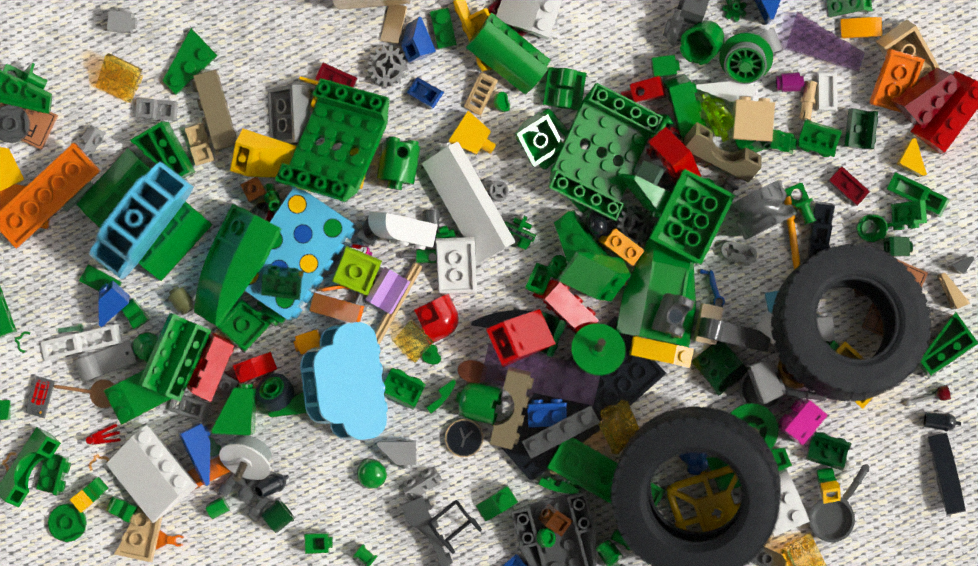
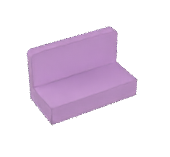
M384 267L365 300L392 314L410 281Z

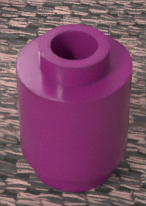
M799 72L776 75L777 91L796 92L801 91V87H804V76H800Z

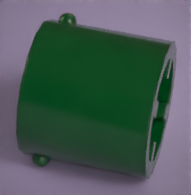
M280 499L276 500L273 505L261 514L265 522L275 533H278L295 519L292 512Z

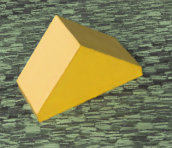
M914 138L908 141L897 165L922 177L927 175L917 140Z

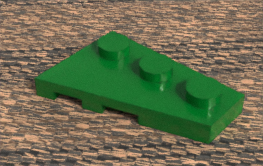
M192 28L163 79V82L175 95L194 79V75L200 74L218 57Z

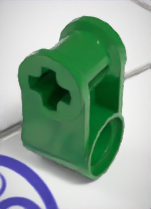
M610 540L605 541L596 549L606 566H611L624 557Z

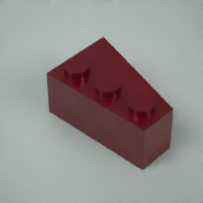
M938 67L919 79L918 84L912 88L908 87L905 89V93L901 96L891 99L909 122L923 129L960 87L959 82L951 73Z

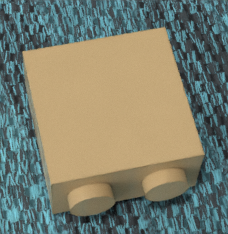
M739 96V100H734L731 139L771 142L775 102H770V98H759L758 101H751V97Z

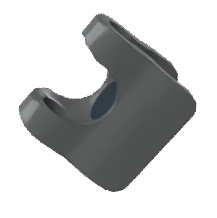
M665 293L654 319L652 329L670 333L671 337L675 339L682 338L685 330L682 326L686 314L692 310L695 301L681 295Z

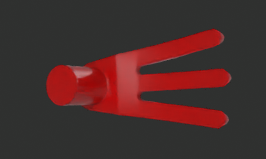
M117 424L90 435L86 438V443L94 445L120 442V438L104 440V438L120 434V431L102 435L117 427Z

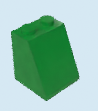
M241 383L239 387L233 389L212 429V434L249 436L255 434L257 398L255 395L256 388H253V384Z

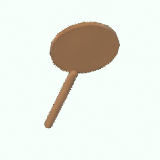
M99 380L92 385L90 390L62 385H54V388L90 393L91 401L96 406L108 408L111 405L104 390L113 386L114 383L109 380Z

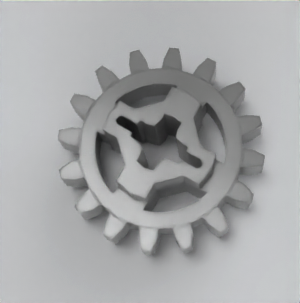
M391 45L389 50H386L385 46H382V51L375 49L376 55H370L373 61L367 62L369 66H372V68L368 69V73H373L371 79L377 78L376 84L379 85L383 82L384 87H387L388 83L394 87V82L396 81L401 84L400 78L406 79L404 72L409 71V68L405 67L409 63L408 60H403L405 53L400 55V49L397 48L393 51V46ZM386 54V57L383 60H378L381 56ZM394 56L400 60L401 65L394 62ZM390 58L391 66H393V68H389V71L386 72L385 67H383V65H387V62H389ZM376 69H380L383 72V78L377 74ZM399 72L396 77L390 79L393 73Z

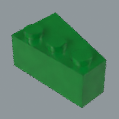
M685 74L663 81L664 86L668 90L669 103L672 105L673 116L681 135L680 139L683 142L684 137L696 122L707 127L704 118H701L699 113L702 111L700 101L696 100L695 93H697L696 84L691 82Z
M161 121L129 140L155 164L159 162L164 163L183 179L196 172L169 122Z
M575 210L568 211L554 222L567 263L571 261L577 251L609 256L593 234L590 233Z
M957 312L954 313L926 350L919 364L928 379L978 345V341Z

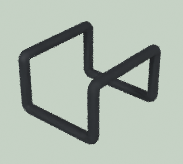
M454 500L428 522L435 536L452 554H455V550L449 541L470 523L479 532L482 531L477 521L465 511L458 500ZM456 504L468 521L444 540L432 523Z

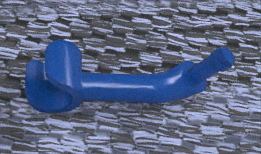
M700 269L701 274L709 275V282L714 295L713 304L715 305L717 298H721L722 307L725 304V299L719 294L713 271L711 269L710 271Z

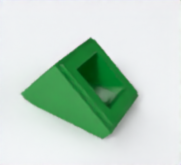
M0 400V420H10L11 400Z

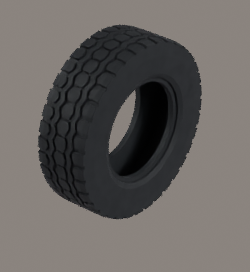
M856 244L827 248L810 257L791 272L777 293L771 314L773 315L771 317V327H773L771 332L772 338L775 340L776 352H779V358L782 364L785 363V368L790 375L793 374V378L796 381L804 384L803 387L808 390L815 391L814 393L817 395L826 396V398L832 400L839 399V401H861L878 396L906 380L924 357L923 355L928 347L927 342H929L931 333L929 331L931 329L930 310L926 304L928 301L925 293H922L923 289L920 283L916 282V277L911 271L907 270L908 268L902 262L899 263L898 259L892 255H886L887 253L880 249L875 250L874 247ZM837 287L857 290L866 295L877 307L883 322V337L880 347L870 359L855 360L846 358L831 349L823 339L818 327L817 311L820 300L827 290Z

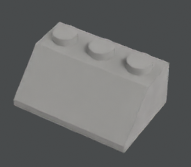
M287 85L268 89L270 137L292 145H298L312 114L310 85Z

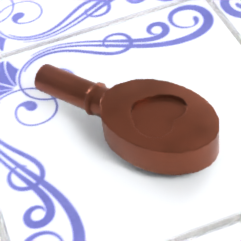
M476 360L463 361L457 368L459 376L470 383H481L486 379L505 382L506 379L505 374L488 371L483 363Z

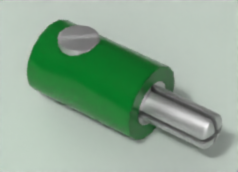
M416 249V253H403V259H416V263H437L436 249Z

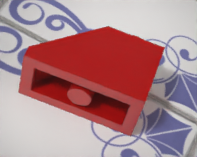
M271 351L233 365L240 384L277 370Z

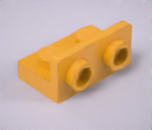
M615 228L608 237L602 235L598 240L599 243L632 266H634L644 252L641 247Z

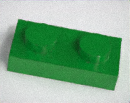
M449 8L431 11L430 14L438 50L457 46Z
M90 264L87 265L79 280L97 291L104 284H109L112 280L119 286L123 283Z

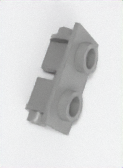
M91 125L90 128L87 127L81 138L86 141L85 145L80 142L78 143L80 149L91 160L95 150L103 142V137L106 133Z
M434 466L424 469L419 476L406 480L402 488L409 500L412 498L416 499L425 493L422 488L424 485L430 490L439 485L442 478Z

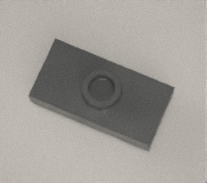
M764 547L750 562L759 566H785L788 557Z

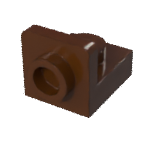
M254 177L241 184L250 203L257 201L258 197L266 193L258 177Z
M548 504L538 517V520L559 536H562L573 522L551 504Z

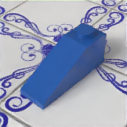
M198 423L179 432L178 435L202 484L208 486L210 485V439L208 436L211 434L206 425L203 426L201 423Z

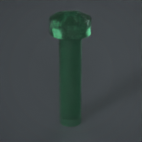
M81 323L78 326L58 328V332H83L84 327Z

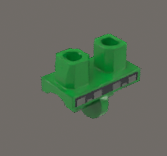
M525 215L522 220L514 218L513 223L520 225L519 227L510 222H504L512 237L513 234L520 236L517 246L524 250L528 248L536 237V234L523 229L524 227L530 230L532 227L531 224L526 222L528 217Z

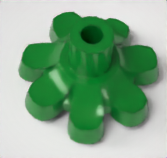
M726 0L728 5L722 7V11L727 12L725 18L729 20L733 17V20L738 22L740 16L745 17L747 14L743 10L747 7L746 3H740L741 0Z

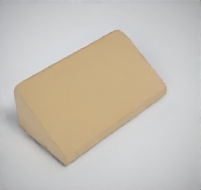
M388 6L380 41L399 45L407 6Z
M701 303L694 341L712 345L717 344L716 340L697 335L701 317L721 320L723 314L722 307Z

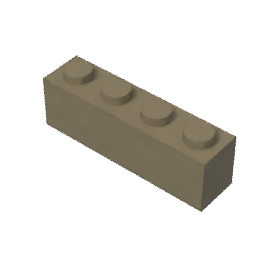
M215 69L194 75L195 81H192L195 93L198 92L200 97L197 103L200 111H204L205 118H202L205 129H209L210 136H208L210 147H214V150L218 151L235 146L237 137L218 71Z

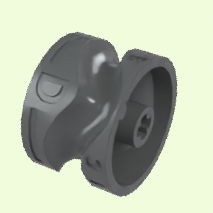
M780 180L730 205L729 209L731 211L740 213V218L736 221V224L745 240L797 214L791 204L785 205L782 203L786 199V192Z

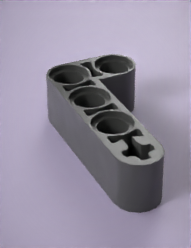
M701 317L697 336L768 352L770 338L760 330Z

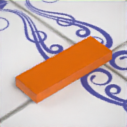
M314 293L309 311L355 323L361 321L364 306Z

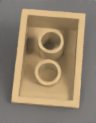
M905 20L875 41L884 57H886L890 48L925 59L916 84L919 83V79L936 67L940 68L917 26L909 20Z

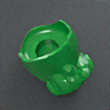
M143 332L134 339L133 350L139 359L148 362L158 336L151 332Z

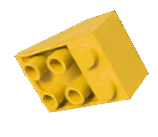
M242 129L235 143L230 171L247 177H276L282 163L289 165L297 146Z

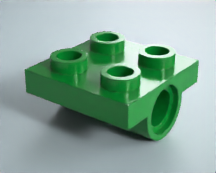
M549 67L543 106L578 111L583 100L587 73L569 68Z

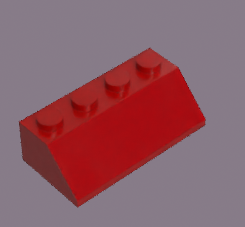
M955 71L953 76L959 82L960 87L924 129L914 125L910 131L940 155L947 151L978 109V81L958 71Z

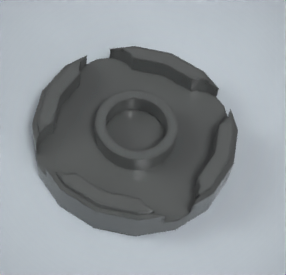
M6 105L0 107V140L5 143L20 142L30 131L31 122L28 114L17 106Z

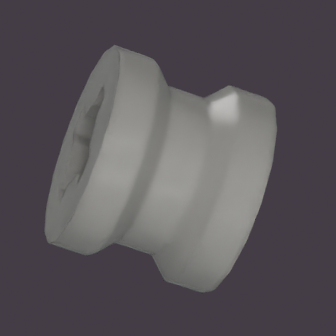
M495 181L489 189L490 196L494 201H503L508 196V186L502 181Z

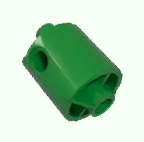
M391 136L383 140L377 179L388 181L387 188L402 190L403 184L414 185L420 153L419 142L414 140L400 142V138ZM398 148L403 151L402 158L397 154Z

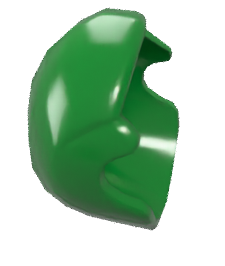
M866 214L859 219L856 229L858 236L863 241L875 243L885 238L888 226L881 216ZM873 225V230L870 233H866Z
M365 459L358 466L357 477L364 487L377 489L384 484L387 472L385 466L377 459Z

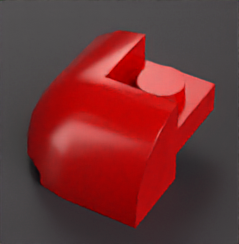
M449 294L414 309L430 344L448 337L458 326V312Z

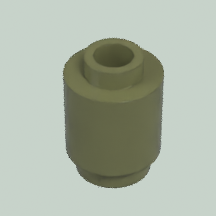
M176 286L169 291L170 296L168 299L178 313L181 312L182 315H185L194 308V301L184 287L179 288Z

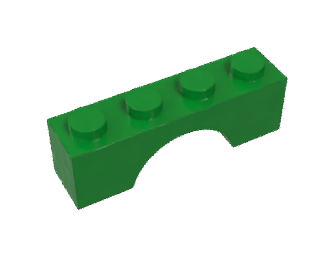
M36 427L0 482V497L3 501L18 508L29 493L28 481L33 468L40 461L51 459L61 444L51 433Z

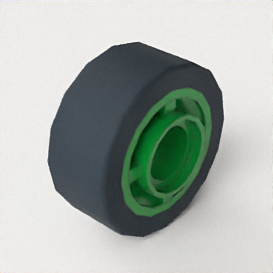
M275 373L264 377L259 382L255 395L259 403L266 410L274 412L285 408L292 401L294 388L283 374Z

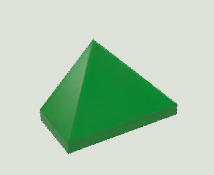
M536 262L525 290L543 296L551 278L547 273V266Z

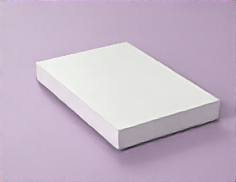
M475 238L436 239L439 294L477 293Z

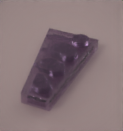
M797 11L785 49L856 72L860 70L865 54L863 51L835 36L834 33L829 30L827 31Z

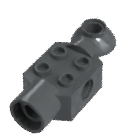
M709 0L679 1L678 10H675L672 21H667L663 36L667 37L668 42L673 47H675L677 41L681 42V36L685 32L687 25L683 24V21L694 25L703 21Z

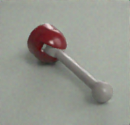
M948 385L938 387L935 394L912 400L905 399L904 405L910 406L912 403L935 397L941 401L951 400Z

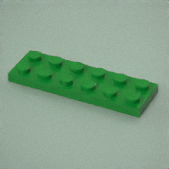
M573 437L560 443L547 468L612 504V481L618 463ZM651 482L652 497L657 507L666 490Z

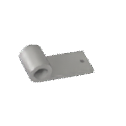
M130 340L95 354L89 355L88 352L77 356L78 359L75 360L82 382L138 362Z

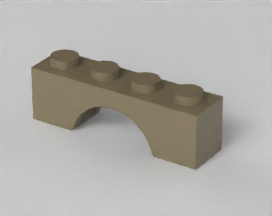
M698 122L695 123L684 137V145L692 154L748 183L762 167V156L748 148L734 152L718 148L713 142V130Z
M508 367L503 389L513 398L514 410L506 419L495 421L490 439L491 445L512 450L513 444H518L520 434L516 432L518 426L522 427L524 415H521L522 408H527L529 400L526 392L527 389L531 390L534 378H530L531 372Z

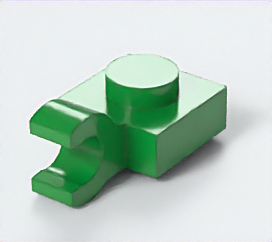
M258 301L257 305L262 310L258 312L253 309L252 314L256 317L265 316L266 321L270 325L282 327L286 318L270 307L268 308L261 301Z

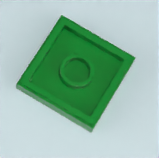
M242 299L216 328L245 353L267 330L270 324L262 316H254L252 314L253 308Z

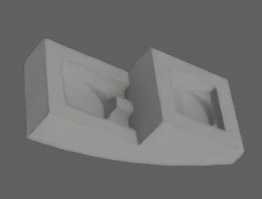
M137 98L135 117L177 121L178 102Z

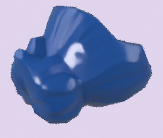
M688 452L678 456L687 464L686 470L691 475H699L708 467L706 460L708 454Z

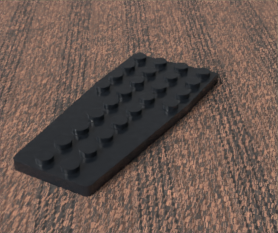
M616 316L613 317L606 325L616 330L618 318ZM620 334L625 344V357L618 369L607 375L588 374L576 364L571 355L529 399L528 404H531V400H543V403H551V399H562V402H566L567 417L591 405L600 423L573 437L583 443L622 414L667 373L655 360L629 355L633 336ZM527 406V408H522L521 415H524L522 427L518 426L516 432L520 434L518 444H513L512 450L501 448L528 479L534 480L549 469L547 465L559 444L532 459L530 458L522 440L550 426L528 427Z

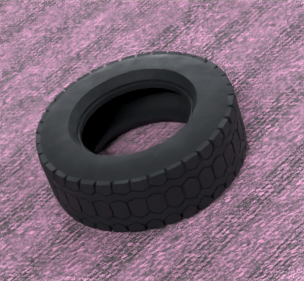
M688 406L677 408L649 420L627 442L620 455L613 476L611 489L612 509L617 527L623 539L630 546V549L648 565L745 566L764 548L775 529L781 503L779 470L766 442L744 420L742 421L739 417L726 411L711 407ZM701 452L715 456L726 463L737 476L742 490V502L736 514L721 527L705 532L683 530L667 521L654 503L651 481L659 467L670 458L682 453Z

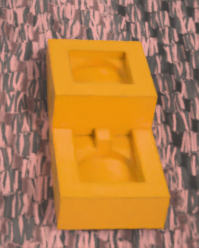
M882 18L841 19V38L882 37Z

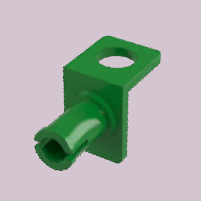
M31 63L24 71L9 64H5L3 68L4 72L13 71L17 78L41 89L45 88L48 81L33 73L34 63Z
M803 183L785 189L787 197L791 196L794 209H799L804 225L816 221L809 206L813 199H809ZM794 189L802 191L803 196L800 200L792 198L791 194Z

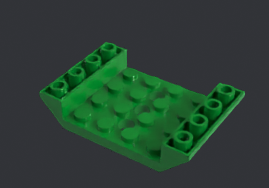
M320 78L313 93L317 101L289 165L281 164L275 182L345 203L358 193L388 123L390 99L386 96ZM318 139H325L322 145H316ZM335 144H342L339 150H333ZM358 148L359 151L356 155H350L352 149Z
M595 83L581 102L551 168L548 188L616 221L624 205L620 201L627 188V185L620 176L621 174H633L650 135L657 132L663 116L599 83ZM582 139L588 141V147L585 150L580 147ZM599 147H602L605 151V155L602 158H599L596 154ZM616 155L621 158L619 166H615L613 163V158Z
M127 148L76 205L101 229L134 184L140 178L146 176L151 169L135 153ZM185 201L139 261V264L162 281L213 224Z

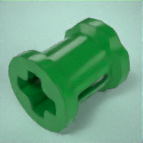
M363 544L352 557L357 558L365 566H370L378 556L373 555Z

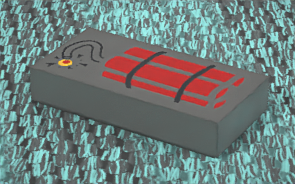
M39 376L35 377L26 409L27 414L45 418L55 384L54 380Z

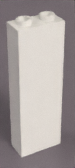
M448 142L440 147V152L434 151L427 155L428 159L422 165L463 237L475 238V258L480 263L515 243V240L459 142L452 145Z

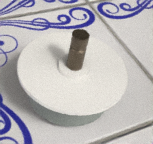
M237 435L232 439L231 444L223 446L220 450V460L226 468L235 473L233 479L237 482H240L242 477L251 480H261L270 474L271 467L268 461L271 458V451L265 443L255 437Z

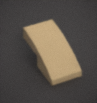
M203 122L186 127L185 131L195 165L198 166L214 161Z

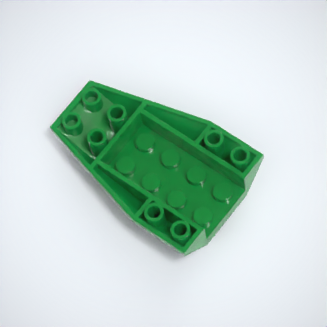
M232 203L204 262L196 290L194 313L218 327L265 264L282 228Z
M655 223V225H654V227H653V229H652V231H651V233H650V235H649V238H650V236H651V234H652V232H653V230H654V228H655V226H656L657 223ZM648 238L643 248L644 252L638 259L622 294L616 331L620 334L649 338L689 348L696 314L694 264ZM665 293L681 295L695 301L692 310L686 314L682 326L685 330L682 338L675 339L671 337L670 333L652 329L654 319Z

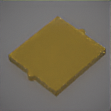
M412 320L407 323L393 340L402 350V353L406 354L414 363L433 344V341L424 333V329H420Z

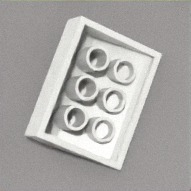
M501 0L496 16L510 27L549 40L563 0Z
M147 424L135 433L106 463L152 523L157 521L198 487L156 432Z

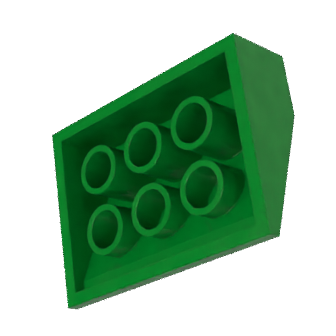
M683 169L649 239L695 265H702L735 195Z

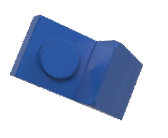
M418 77L407 91L410 96L424 103L430 109L435 107L444 93Z

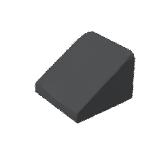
M966 257L949 265V267L959 274H964L974 261V257Z

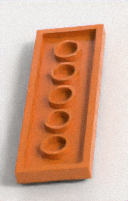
M72 143L0 210V232L16 249L19 248L99 174L101 170L76 143Z

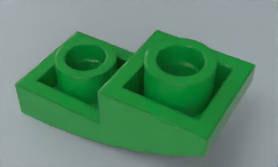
M773 129L770 149L793 154V150L797 148V138H795V135Z
M549 476L546 478L541 477L538 482L539 485L560 493L576 494L579 492V489L576 488L577 484L568 479L566 481L562 480L559 486L556 485L557 481Z

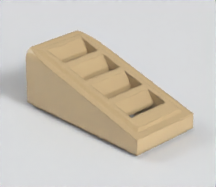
M481 72L464 108L481 116L498 80ZM484 80L492 85L489 87L481 83V81ZM478 87H481L487 90L488 93L485 94L477 89ZM474 94H477L485 98L484 101H481L473 97ZM471 100L480 104L481 107L478 108L470 104Z
M946 273L938 274L937 277L953 310L970 304L969 300Z

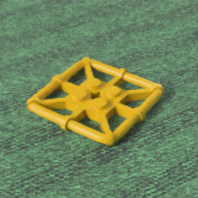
M729 466L709 472L703 471L700 475L668 485L666 489L667 497L676 521L674 523L676 527L687 530L686 526L700 522L703 532L710 531L726 524L736 514L741 503H734L731 492L738 480L737 476L734 474L726 490L714 494L709 479L732 473L733 470ZM703 482L708 495L695 499L678 489ZM675 496L694 505L697 516L683 519ZM714 509L722 511L719 518L716 515H712Z

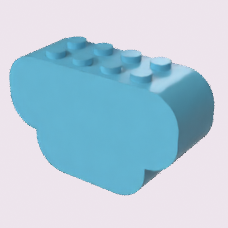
M159 162L146 176H143L134 184L98 232L97 241L92 246L89 255L117 277L124 279L135 268L182 207L194 186L164 163Z
M355 322L327 328L321 335L320 347L308 350L303 355L300 364L305 407L308 416L316 423L330 424L332 432L343 440L375 438L384 431L387 424L386 412L388 406L384 398L385 384L382 382L381 374L383 367L379 360L380 346L377 343L374 330L369 325Z

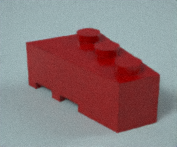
M667 127L648 141L665 167L666 173L670 176V181L674 186L683 169L701 177L691 151Z

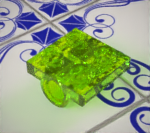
M708 92L702 94L701 97L704 102L701 103V106L707 115L708 123L715 136H720L722 142L729 140L727 131L732 129L735 124V119L722 99H712Z

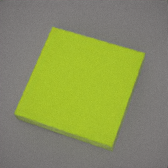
M346 246L332 282L368 296L382 260Z

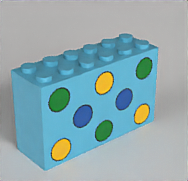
M293 187L270 221V223L282 228L279 237L265 264L245 290L287 320L299 317L303 311L300 308L302 304L309 302L313 296L311 292L315 286L319 287L324 280L322 275L325 270L330 271L334 265L333 258L335 255H340L346 247L343 245L347 238L351 239L356 232L354 229L356 225L305 190ZM276 265L280 268H297L304 271L300 300L261 295L262 275L265 266Z

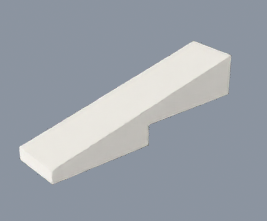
M116 324L41 342L44 360L46 361L122 343L119 325ZM50 344L52 347L53 355L48 352V346Z

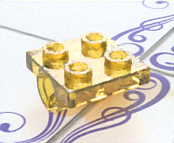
M107 53L96 87L131 103L135 92L140 86L138 83L141 84L143 75H141L143 69Z
M621 400L616 406H607L600 412L602 421L599 425L612 454L618 455L625 448L634 433L640 429L626 400Z
M811 533L792 540V543H786L783 545L784 548L781 549L788 566H827Z

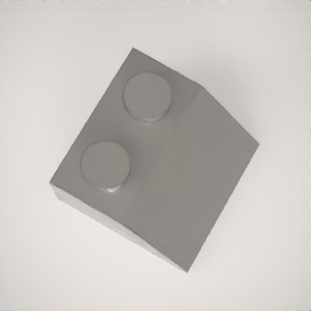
M766 358L746 366L760 403H767L784 395L782 390H785L783 382L777 378L775 373L778 371L775 361Z

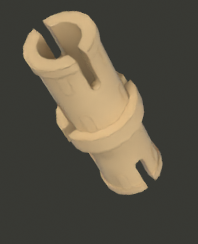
M805 81L803 97L800 99L802 103L800 120L805 121L807 119L811 121L813 105L816 103L814 97L817 82L810 81L809 83V81Z

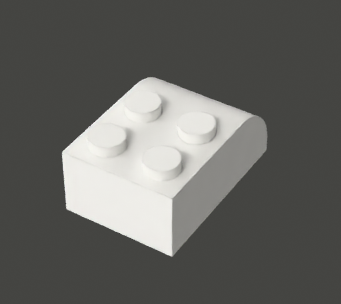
M369 211L368 222L370 229L378 237L389 239L388 243L425 250L426 247H433L437 224L389 213Z
M786 468L779 471L781 503L779 517L772 533L773 536L810 522Z

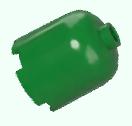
M704 20L698 22L681 36L680 51L688 62L692 61L699 65L709 63L721 50L725 42V34L722 28L713 21Z
M469 383L463 387L462 392H457L455 403H458L459 413L463 417L494 425L498 413H495L496 405H501L503 390L494 386Z

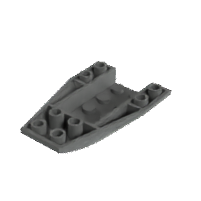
M586 492L565 494L528 504L511 511L521 551L530 566H596V529ZM548 504H551L573 522L562 536L555 533L556 541L552 547L542 548L537 542V533L540 529L548 527L538 520L541 511Z

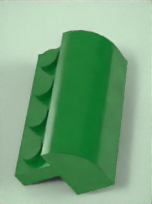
M493 13L486 18L482 27L472 36L466 46L470 52L524 95L541 80L548 70L547 66L551 61Z
M169 312L138 384L180 402L211 330Z

